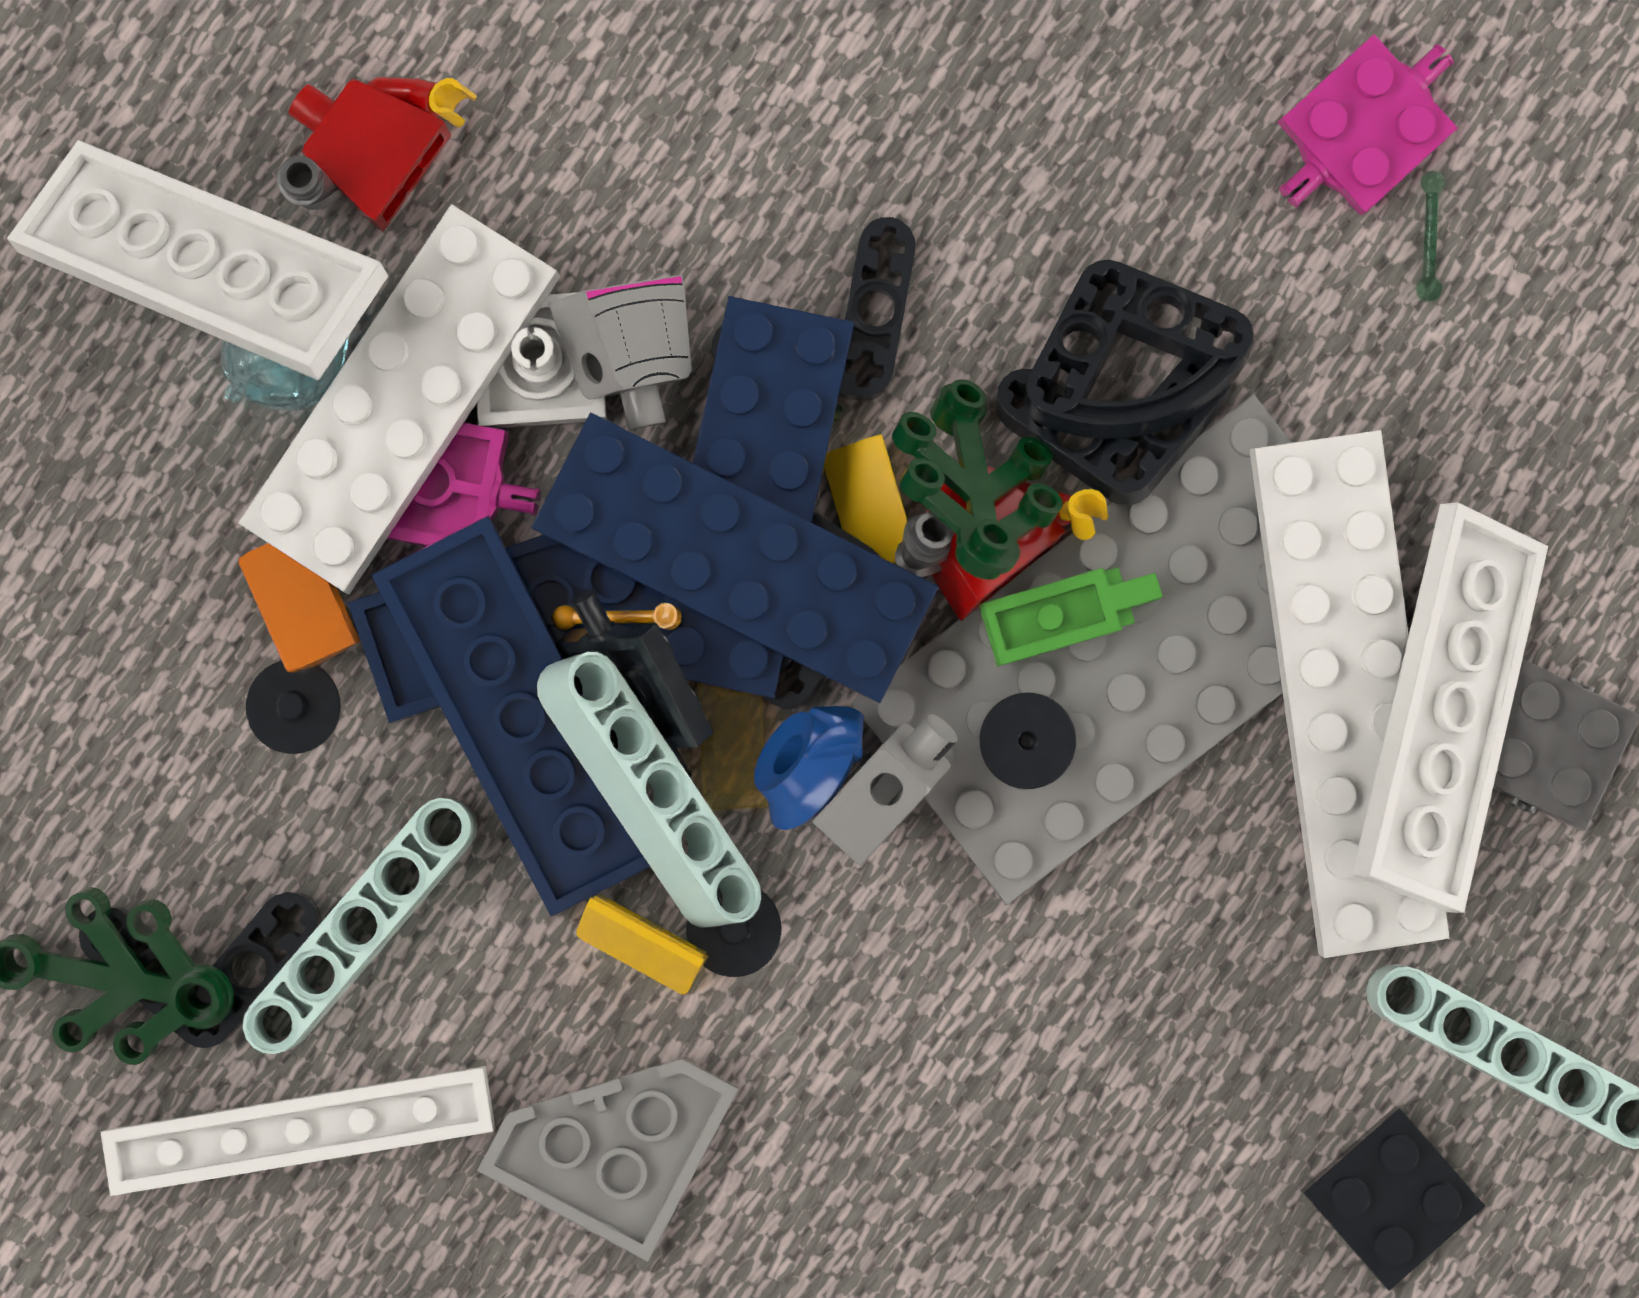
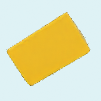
M882 434L868 437L827 452L824 470L842 530L870 546L881 558L897 565L895 552L898 545L903 541L905 524L908 521Z
M602 894L590 897L576 930V935L579 939L679 994L685 995L689 992L708 957L703 949Z

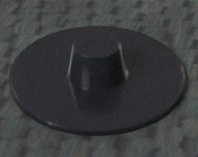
M282 661L276 662L258 674L252 682L246 698V716L254 735L267 747L286 754L308 752L323 744L333 733L340 716L341 705L338 689L332 678L319 666L291 673L285 669Z
M1018 693L998 702L986 715L980 730V751L987 768L1003 783L1020 789L1041 788L1056 781L1070 766L1076 749L1075 728L1068 713L1053 699L1037 693Z
M718 887L717 900L720 906L722 907L723 897L722 892ZM761 890L759 909L747 921L700 928L687 920L686 932L688 942L706 951L705 955L708 957L703 964L705 968L721 976L741 977L760 970L772 959L780 943L782 926L775 904Z

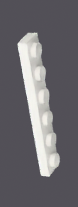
M486 1066L106 1129L101 1131V1139L110 1196L488 1133L493 1132L496 1128Z

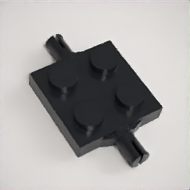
M589 589L576 595L570 603L575 608L585 628L571 629L555 643L563 659L585 652H598L607 656L614 663L691 778L692 773L687 768L678 748L698 747L713 731L701 709L699 698L690 688L673 655L671 644L662 634L657 623L620 625L610 621L595 589ZM574 675V679L583 694L581 681ZM611 728L610 740L613 747L617 750L618 738L615 731Z

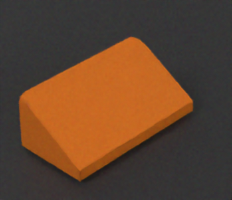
M269 543L239 557L238 562L284 667L288 672L293 673L317 666L361 642L337 587Z

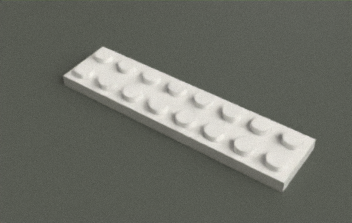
M1381 430L1249 449L1318 954L1323 958L1450 939L1445 911L1352 875L1409 637Z

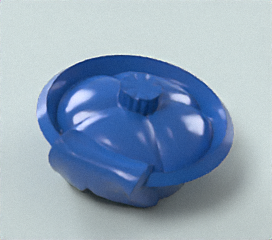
M844 706L813 707L809 713L798 712L787 718L770 736L758 758L754 782L757 789L768 802L770 819L776 828L789 830L808 823L820 814L836 796L844 784L853 763L859 761L863 754L864 716L859 710Z

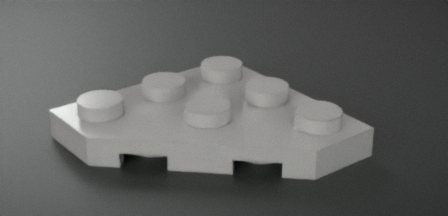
M682 1057L521 1107L507 1113L477 1171L648 1262L739 1087Z

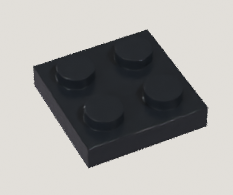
M1397 1106L1391 1109L1300 1190L1388 1291L1485 1207L1483 1202Z

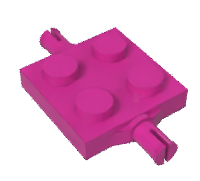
M1375 34L1360 45L1277 121L1280 127L1296 143L1305 163L1296 174L1279 187L1282 196L1289 195L1304 182V185L1287 200L1292 206L1298 207L1305 198L1323 183L1325 186L1339 192L1360 216L1371 209L1458 129L1434 102L1428 88L1435 79L1454 64L1453 58L1448 54L1429 69V66L1446 49L1439 44H1435L1426 55L1410 68L1408 65L1398 61Z
M463 423L387 539L427 546L487 515L493 521L499 512V508L529 513L535 516L539 508L536 503L515 498L540 502L541 490L539 488L533 489L505 483L503 463L509 433L505 430Z

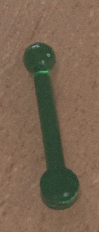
M1435 170L1424 173L1420 181L1421 188L1426 193L1423 279L1416 284L1415 292L1417 297L1423 302H1433L1439 298L1442 292V284L1435 278L1438 199L1439 193L1445 187V178L1439 171Z

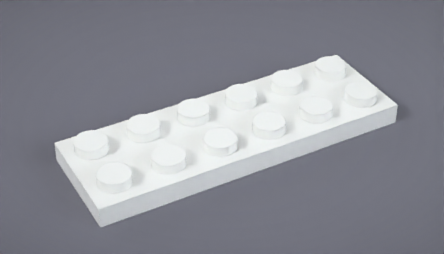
M79 140L7 238L14 249L22 255L316 380L321 378L388 278V274L381 262Z
M451 204L238 523L349 595L510 354L512 340L515 335L528 327L559 280L560 275L558 271Z
M1458 502L1440 504L1352 875L1442 911L1464 913L1548 546Z

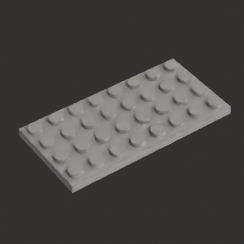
M1254 394L1202 433L1148 497L1140 503L1133 505H1118L1112 502L1107 506L1109 515L1107 520L1092 517L1095 527V534L1092 538L1080 540L1074 533L1070 534L1023 570L1022 573L987 601L996 600L1100 568H1104V571L1119 567L1123 582L1156 572L1163 598L1131 608L1135 620L1134 624L1121 627L1122 630L1119 632L997 667L981 612L978 608L963 621L959 619L900 664L881 704L863 695H860L851 702L853 707L863 714L864 721L882 744L903 723L910 725L915 730L929 714L940 717L954 730L958 741L944 755L951 767L924 799L1005 905L1019 897L1283 693L1249 449L1292 442ZM1402 585L1403 596L1406 599L1410 594ZM1018 693H1037L1053 699L1068 713L1075 728L1076 749L1070 766L1056 781L1041 788L1020 789L1003 783L987 768L980 751V730L986 715L998 702Z

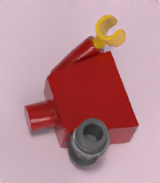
M376 77L367 84L352 79L346 84L335 101L311 84H307L296 95L288 113L289 116L313 131V133L302 148L301 152L304 156L291 157L280 166L277 173L278 188L286 199L309 210L324 209L343 195L376 228L384 232L451 137L445 122L437 116L443 117L455 127H462L465 119L454 112L455 107L461 100L469 98L475 101L477 96L454 78H445L437 83L420 78Z
M987 466L988 474L994 471L995 469L991 466ZM1025 481L994 503L997 521L1018 509V503L1033 483ZM944 483L941 490L967 511L966 502ZM1084 489L1072 496L1056 491L1062 499L1063 506L1052 524L1045 528L1036 527L1017 541L1020 548V557L1012 570L1001 574L996 579L984 580L977 578L960 566L955 556L957 534L929 509L923 514L912 517L905 524L903 541L897 547L895 560L897 566L919 577L932 575L954 613L963 621L979 608V604L986 603L1022 573L1023 570L1051 550L1066 532L1062 526L1071 523L1074 535L1080 540L1092 538L1095 534V527L1091 517H1097L1101 520L1109 518L1106 500L1103 494L1093 489Z

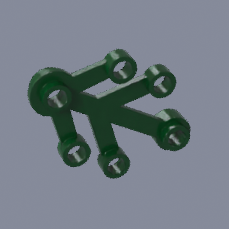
M958 379L951 384L945 385L939 392L930 408L932 421L920 413L907 412L902 415L893 430L892 440L896 447L916 458L910 462L902 475L900 488L908 498L922 503L957 534L955 556L960 566L977 578L992 580L1012 570L1020 557V548L1017 541L1036 527L1045 528L1050 526L1061 510L1063 503L1060 495L1051 487L1039 483L1032 484L1018 503V509L997 521L994 503L1025 481L1039 480L1052 462L1053 455L1049 447L1040 440L1024 437L1019 440L1008 461L988 474L979 424L987 410L985 404L986 396L977 384L969 380ZM935 425L948 435L954 436L958 463L933 442L936 436ZM944 483L966 502L967 511L941 490Z
M94 887L84 888L71 896L66 903L65 913L70 924L84 931L107 963L43 951L37 941L24 934H12L0 941V987L3 989L18 990L36 978L107 991L83 1010H71L55 1022L52 1030L53 1039L57 1046L66 1052L74 1053L84 1049L94 1041L97 1031L140 999L167 1003L168 1005L147 1022H132L116 1034L113 1041L114 1052L122 1062L129 1065H137L145 1061L156 1051L161 1040L184 1024L199 1029L210 1028L219 1024L228 1016L233 1006L234 993L229 979L214 966L194 964L169 930L172 922L170 910L163 902L156 899L145 900L131 909L128 913L126 924L132 937L140 942H147L168 975L147 971L108 918L111 905L107 895ZM82 899L88 900L94 905L96 910L95 918H89L83 914L80 908ZM142 911H147L155 917L157 921L156 930H150L143 925L141 920ZM14 949H18L24 954L28 967H22L15 961ZM196 985H202L208 990L212 998L210 1004L203 1003L197 998L195 993ZM68 1022H74L80 1026L83 1032L82 1040L71 1037L67 1028ZM128 1034H134L142 1040L143 1052H137L130 1047Z

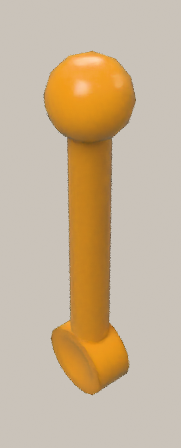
M662 603L655 610L606 611L610 621L615 623H657L660 628L666 630L678 627L682 619L679 608L669 603ZM569 605L559 606L553 611V623L560 630H568L575 624H583L577 612Z

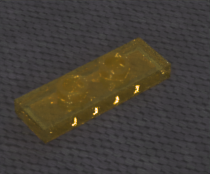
M697 683L701 709L713 731L700 744L704 800L712 811L768 808L766 798L757 789L754 782L756 764L765 746L762 696Z

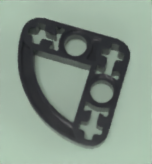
M1109 259L1096 261L1089 265L1081 274L1028 377L1025 394L1027 412L1033 420L1042 426L1066 434L1088 438H1130L1168 429L1206 409L1230 387L1249 358L1254 335L1252 324L1246 315L1234 308L1124 263ZM1107 283L1113 284L1117 287V294H1111L1102 309V316L1099 317L1093 313L1097 290H1103ZM1168 304L1179 310L1183 320L1173 328H1161L1151 323L1147 312L1156 305ZM1196 317L1201 319V326L1196 329L1195 339H1191L1188 336L1191 332L1193 318ZM1085 331L1096 338L1099 346L1089 355L1080 356L1069 352L1063 345V340L1072 332ZM1223 331L1233 334V342H1229L1224 349L1213 346L1214 338L1220 337ZM1120 333L1202 367L1182 383L1148 397L1126 401H1094L1087 399ZM1060 369L1069 374L1066 379L1064 398L1059 397L1054 405L1046 403L1044 401V392H1051L1059 379Z

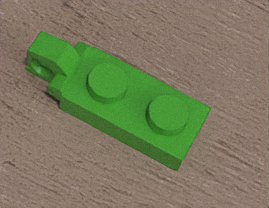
M1119 567L1104 571V568H1100L979 604V609L996 666L1000 667L1122 630L1121 627L1135 623L1131 608L1163 598L1156 572L1123 582Z

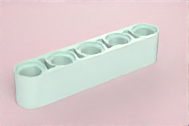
M585 652L546 666L541 672L537 683L538 698L542 707L683 916L691 924L700 928L741 923L752 918L759 909L761 901V889L756 876L614 663L607 656L598 652ZM574 675L581 681L583 688L582 697L575 689ZM611 728L615 731L618 738L617 750L613 747L610 740ZM647 781L653 790L652 802L646 794ZM682 834L688 842L687 855L682 848ZM718 887L720 888V890H721V892H722V897H723L722 907L720 906V904H719V902H718V900H717V888H718Z
M438 798L428 801L419 808L249 1006L244 1015L243 1030L245 1038L253 1048L262 1053L277 1054L294 1048L305 1040L471 846L477 834L478 824L475 814L468 805L455 799ZM446 808L454 811L459 816L462 824L461 834L458 839L447 846L436 842L430 831V822L433 816L438 811ZM402 857L413 861L418 867L420 874L419 883L409 894H401L395 891L388 879L392 863ZM356 907L367 908L374 914L377 921L376 933L367 943L354 940L347 930V918ZM314 956H322L334 968V982L325 992L311 988L306 981L305 968L309 960ZM272 1005L284 1008L291 1016L292 1030L284 1041L275 1040L264 1029V1014Z
M1400 964L1385 965L1376 970L1369 979L1366 989L1367 1001L1372 1010L1382 1019L1607 1140L1632 1149H1639V1124L1629 1133H1621L1616 1124L1617 1111L1622 1104L1629 1100H1634L1639 1106V1087L1421 970ZM1405 976L1411 981L1415 995L1413 1002L1408 1008L1395 1012L1386 1001L1387 987L1392 980ZM1462 1007L1470 1016V1031L1464 1039L1458 1042H1451L1444 1033V1019L1451 1010ZM1520 1038L1527 1047L1528 1056L1526 1063L1521 1069L1508 1073L1501 1063L1502 1049L1510 1040ZM1577 1069L1584 1079L1583 1092L1577 1100L1565 1103L1559 1095V1081L1566 1072Z

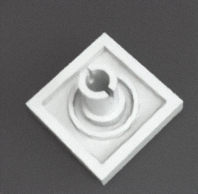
M575 293L549 294L528 327L515 335L512 340L510 354L477 402L479 426L497 429L585 422L590 412L607 420L606 397L588 400L582 395L551 314L549 302Z

